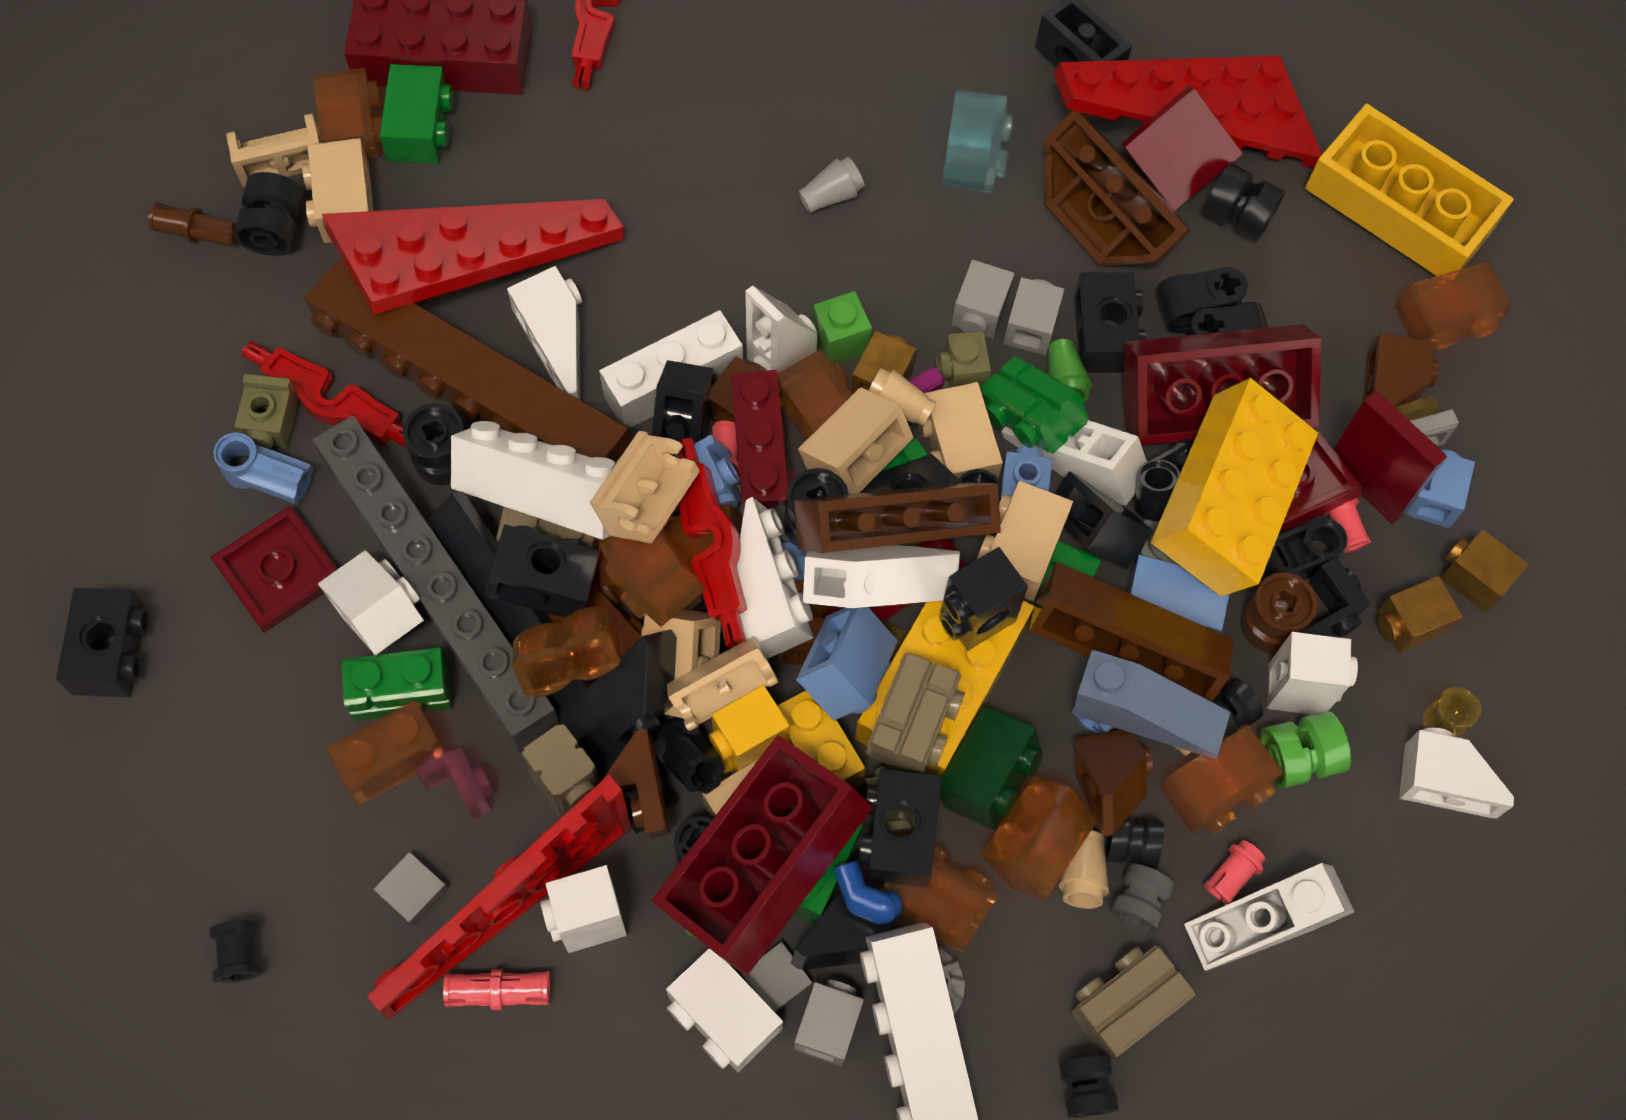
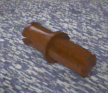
M157 202L154 203L155 207L152 206L150 208L148 225L153 231L184 236L185 240L190 243H195L199 239L227 246H234L237 243L233 236L236 223L204 215L200 208L184 210Z

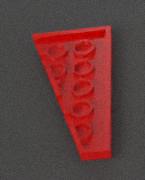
M1280 55L1060 62L1053 73L1065 106L1069 110L1115 121L1120 116L1141 120L1143 125L1190 85L1195 88L1240 151L1244 146L1265 150L1266 157L1282 160L1286 155L1301 159L1302 166L1315 168L1318 159L1322 156V152Z
M605 199L322 214L323 225L373 315L623 240L624 226Z
M607 775L519 857H513L502 864L493 874L495 879L432 937L427 939L401 965L387 970L374 983L376 988L367 996L385 1018L390 1020L445 977L446 973H450L547 897L548 891L545 883L575 875L632 830L622 789L614 779Z

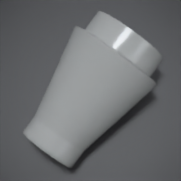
M849 157L841 161L836 158L805 187L798 190L797 193L804 207L811 214L818 209L857 197V191L864 188L865 184L859 170Z

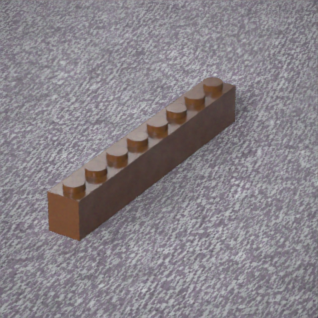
M339 259L304 297L313 315L311 322L322 333L330 337L337 334L345 339L348 346L357 354L363 357H367L370 354L380 360L382 366L392 375L398 378H402L404 375L416 382L418 388L427 396L435 400L439 397L444 398L467 420L474 421L477 418L480 421L494 422L499 424L502 430L512 433L532 434L537 437V441L550 445L570 446L578 454L591 458H608L614 462L622 456L631 443L628 428L414 303L373 315L344 262Z

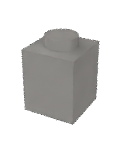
M972 259L955 303L952 326L960 328L963 332L984 331L986 337L994 339L1010 296L1015 273Z
M1021 277L1003 344L1046 356L1064 288L1053 286V284L1045 280H1030Z
M827 980L825 986L815 982L794 1042V1050L843 1067L864 999L855 996L856 989L835 980Z

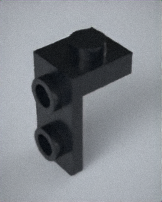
M1337 557L1320 566L1309 582L1332 615L1302 633L1330 636L1335 633L1338 638H1342L1362 624L1359 616L1368 607L1370 602L1361 591L1360 582L1356 575L1350 569L1344 568Z

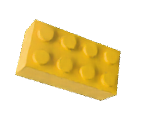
M1367 103L1318 159L1305 187L1306 190L1449 285L1497 227L1514 198Z
M1251 378L1215 394L1151 540V544L1221 597L1258 585L1318 432Z
M943 601L926 602L883 676L876 691V700L860 716L857 722L855 740L866 746L868 745L904 653H911L929 660L932 664H939L955 670L961 674L957 690L964 692L965 696L955 721L945 718L939 733L942 736L948 737L938 765L935 766L928 763L924 774L942 777L1028 627L1034 610L1033 605L1023 601L1015 623L967 651L959 639L954 641L948 636L940 622V615H942L940 611Z

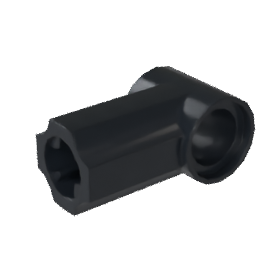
M674 717L651 734L658 766L665 774L672 772L690 793L700 791L708 794L720 786V778L726 768L720 756L706 743L698 727L689 732L684 724V719Z

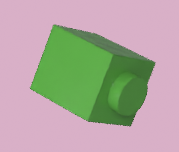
M852 291L813 305L812 323L817 330V344L828 368L862 357L871 340L872 326L856 292Z

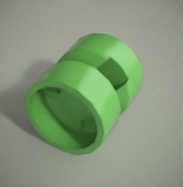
M1330 711L1302 717L1299 720L1298 726L1293 722L1287 721L1264 727L1260 731L1259 742L1263 763L1271 781L1279 789L1307 783L1311 779L1312 774L1316 778L1323 779L1345 773L1350 769L1351 754L1346 733L1337 716Z

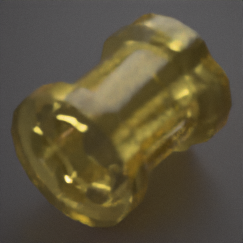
M1453 686L1446 689L1441 694L1439 700L1432 702L1425 709L1423 725L1425 728L1446 729L1453 734L1452 737L1460 738L1466 732V729L1471 728L1476 723L1477 718L1481 715V703L1478 697L1466 688Z

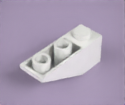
M751 497L745 503L740 534V556L736 566L747 610L739 614L746 640L754 636L765 657L768 659L813 639L808 621L813 619L809 603H803V594L798 593L794 578L798 577V569L791 554L783 548L780 536L784 534V527L777 512L773 508L767 509Z
M887 545L826 553L808 551L805 556L803 603L860 608L943 601L948 577L959 571L960 551L904 545Z
M1320 863L1189 921L1184 925L1204 970L1208 971L1313 931L1348 916L1355 911L1334 867Z

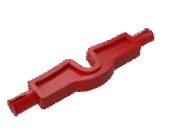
M621 0L575 1L578 30L572 50L573 66L576 67L574 79L572 80L574 88L580 90L582 83L583 91L589 89L593 70L602 69L605 53L615 30L614 16L595 8L617 7L621 4Z
M254 341L246 343L248 348L246 346L243 347L242 357L260 366L263 376L291 380L303 408L313 418L325 424L336 426L347 418L354 416L368 438L381 445H385L390 439L406 448L402 433L404 426L401 425L399 414L375 400L354 384L348 385L335 398L324 399L333 383L332 375L326 368L299 358L281 347L276 348L273 353Z
M686 438L682 439L683 447L677 456L679 459L685 458L694 461L700 472L679 502L682 529L687 536L693 539L715 535L712 546L692 558L691 564L703 592L708 615L716 621H720L725 638V646L735 647L738 643L746 641L739 614L747 610L736 568L740 556L739 534L733 520L727 513L721 510L710 468L703 463H699L694 440Z

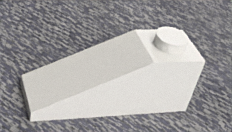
M554 266L507 288V292L515 317L556 387L581 401L580 320L577 305L582 303V299L572 279L569 278L564 281L558 269Z
M752 285L745 291L747 359L750 362L760 364L766 370H777L779 387L816 356L817 330L808 317L803 314L797 315L787 304Z
M1089 420L1074 436L1069 435L1068 441L1054 454L1048 453L1037 445L1033 446L1042 451V457L1053 458L1051 469L1058 474L1066 477L1068 472L1071 471L1124 506L1128 504L1136 493L1139 468L1147 462L1138 436ZM1007 426L1001 431L1003 438L1015 446H1025L1018 440L1013 430Z

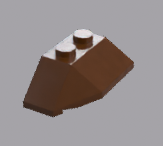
M1072 111L1044 139V154H1046L1044 169L1045 205L1100 266L1158 263L1190 232L1189 228L1170 204L1080 112Z

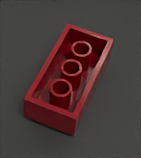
M354 0L344 51L354 85L387 87L390 64L440 66L443 69L446 84L452 85L453 91L523 95L532 30L528 0Z
M1304 324L1126 341L1124 342L1125 430L1129 434L1138 436L1141 445L1178 442L1183 439L1195 440L1213 396L1249 378L1253 379L1312 428L1320 427L1321 337Z
M777 735L651 902L719 957L748 976L873 807L851 785Z

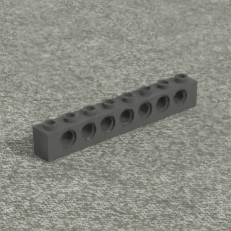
M351 416L313 438L312 440L324 464L400 577L403 576L414 589L420 599L418 601L419 605L518 752L521 753L524 751V747L557 724L560 725L555 709L355 417Z

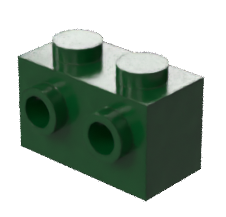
M983 706L941 777L939 795L944 808L996 831L1004 816L1008 818L1015 811L1020 798L1019 789L1026 777H1032L1041 764L1043 750L1040 746L1036 728Z

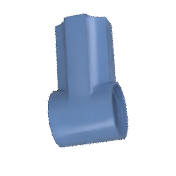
M242 433L227 434L215 444L213 451L214 460L229 485L239 489L253 488L296 505L301 499L305 498L311 486V478L314 471L311 464L256 445L249 436ZM249 456L246 463L241 466H230V463L236 457Z

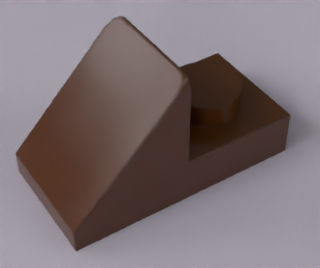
M647 729L638 730L634 733L606 776L610 775L622 789L623 793L637 790L638 797L630 799L636 828L644 827L645 833L649 837L656 838L671 834L653 737Z

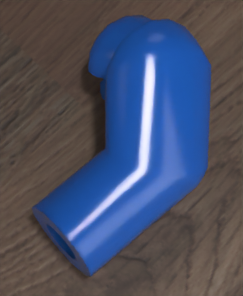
M857 860L833 869L847 909L853 915L875 924L890 923L900 915L903 907L900 896L891 890L885 893L866 886Z

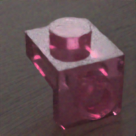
M461 747L455 750L450 748L438 750L425 758V764L415 769L425 789H431L453 778L473 820L491 812L485 796L494 793L481 766L472 770Z

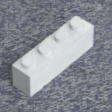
M489 421L475 422L471 425V428L451 435V489L602 540L609 537L589 502L614 468L615 462L613 460L603 457H587L576 453L573 447L546 444L537 441L535 435L508 432L500 429L499 424Z
M926 922L865 937L868 951L860 952L862 968L867 983L876 982L880 999L879 1003L872 1004L873 1015L879 1035L888 1034L892 1050L891 1055L884 1056L885 1066L891 1087L900 1086L904 1102L903 1107L896 1108L898 1120H978L933 927Z

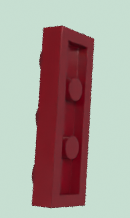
M777 370L731 374L743 510L745 509L746 500L751 497L766 508L784 507L788 490V478Z

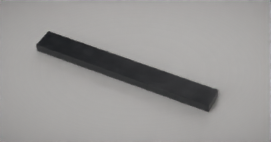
M464 492L452 493L426 521L547 697L555 709L561 724L567 727L576 739L579 748L582 747L594 763L599 780L602 781L631 738L613 743L581 695L594 683L547 613L484 596L498 542ZM661 781L668 812L677 803ZM637 790L623 793L631 827L636 834L645 831L644 827L636 828L630 799L638 797Z

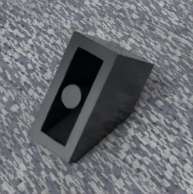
M1071 471L1068 472L1054 493L1073 501L1064 528L1087 550L1126 570L1141 552L1146 541L1153 533V530L1134 513Z
M672 630L642 636L581 694L613 743L631 738L638 730L647 729L650 734H653L661 726L658 719L673 707L668 697L666 685L675 678L677 637Z
M864 879V880H865V883H866V886H869V887H872V888H875V889L879 890L877 887H875V886H874L873 884H871L869 881H867L866 879ZM840 891L795 949L791 964L798 970L860 964V952L868 951L865 937L901 928L897 924L905 908L902 907L900 915L890 923L875 924L853 915L847 909Z

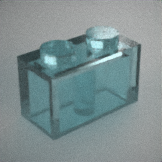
M956 89L941 186L993 193L995 177H1004L1008 151L1000 150L1001 140L1009 141L1013 115L1005 114L1007 96Z

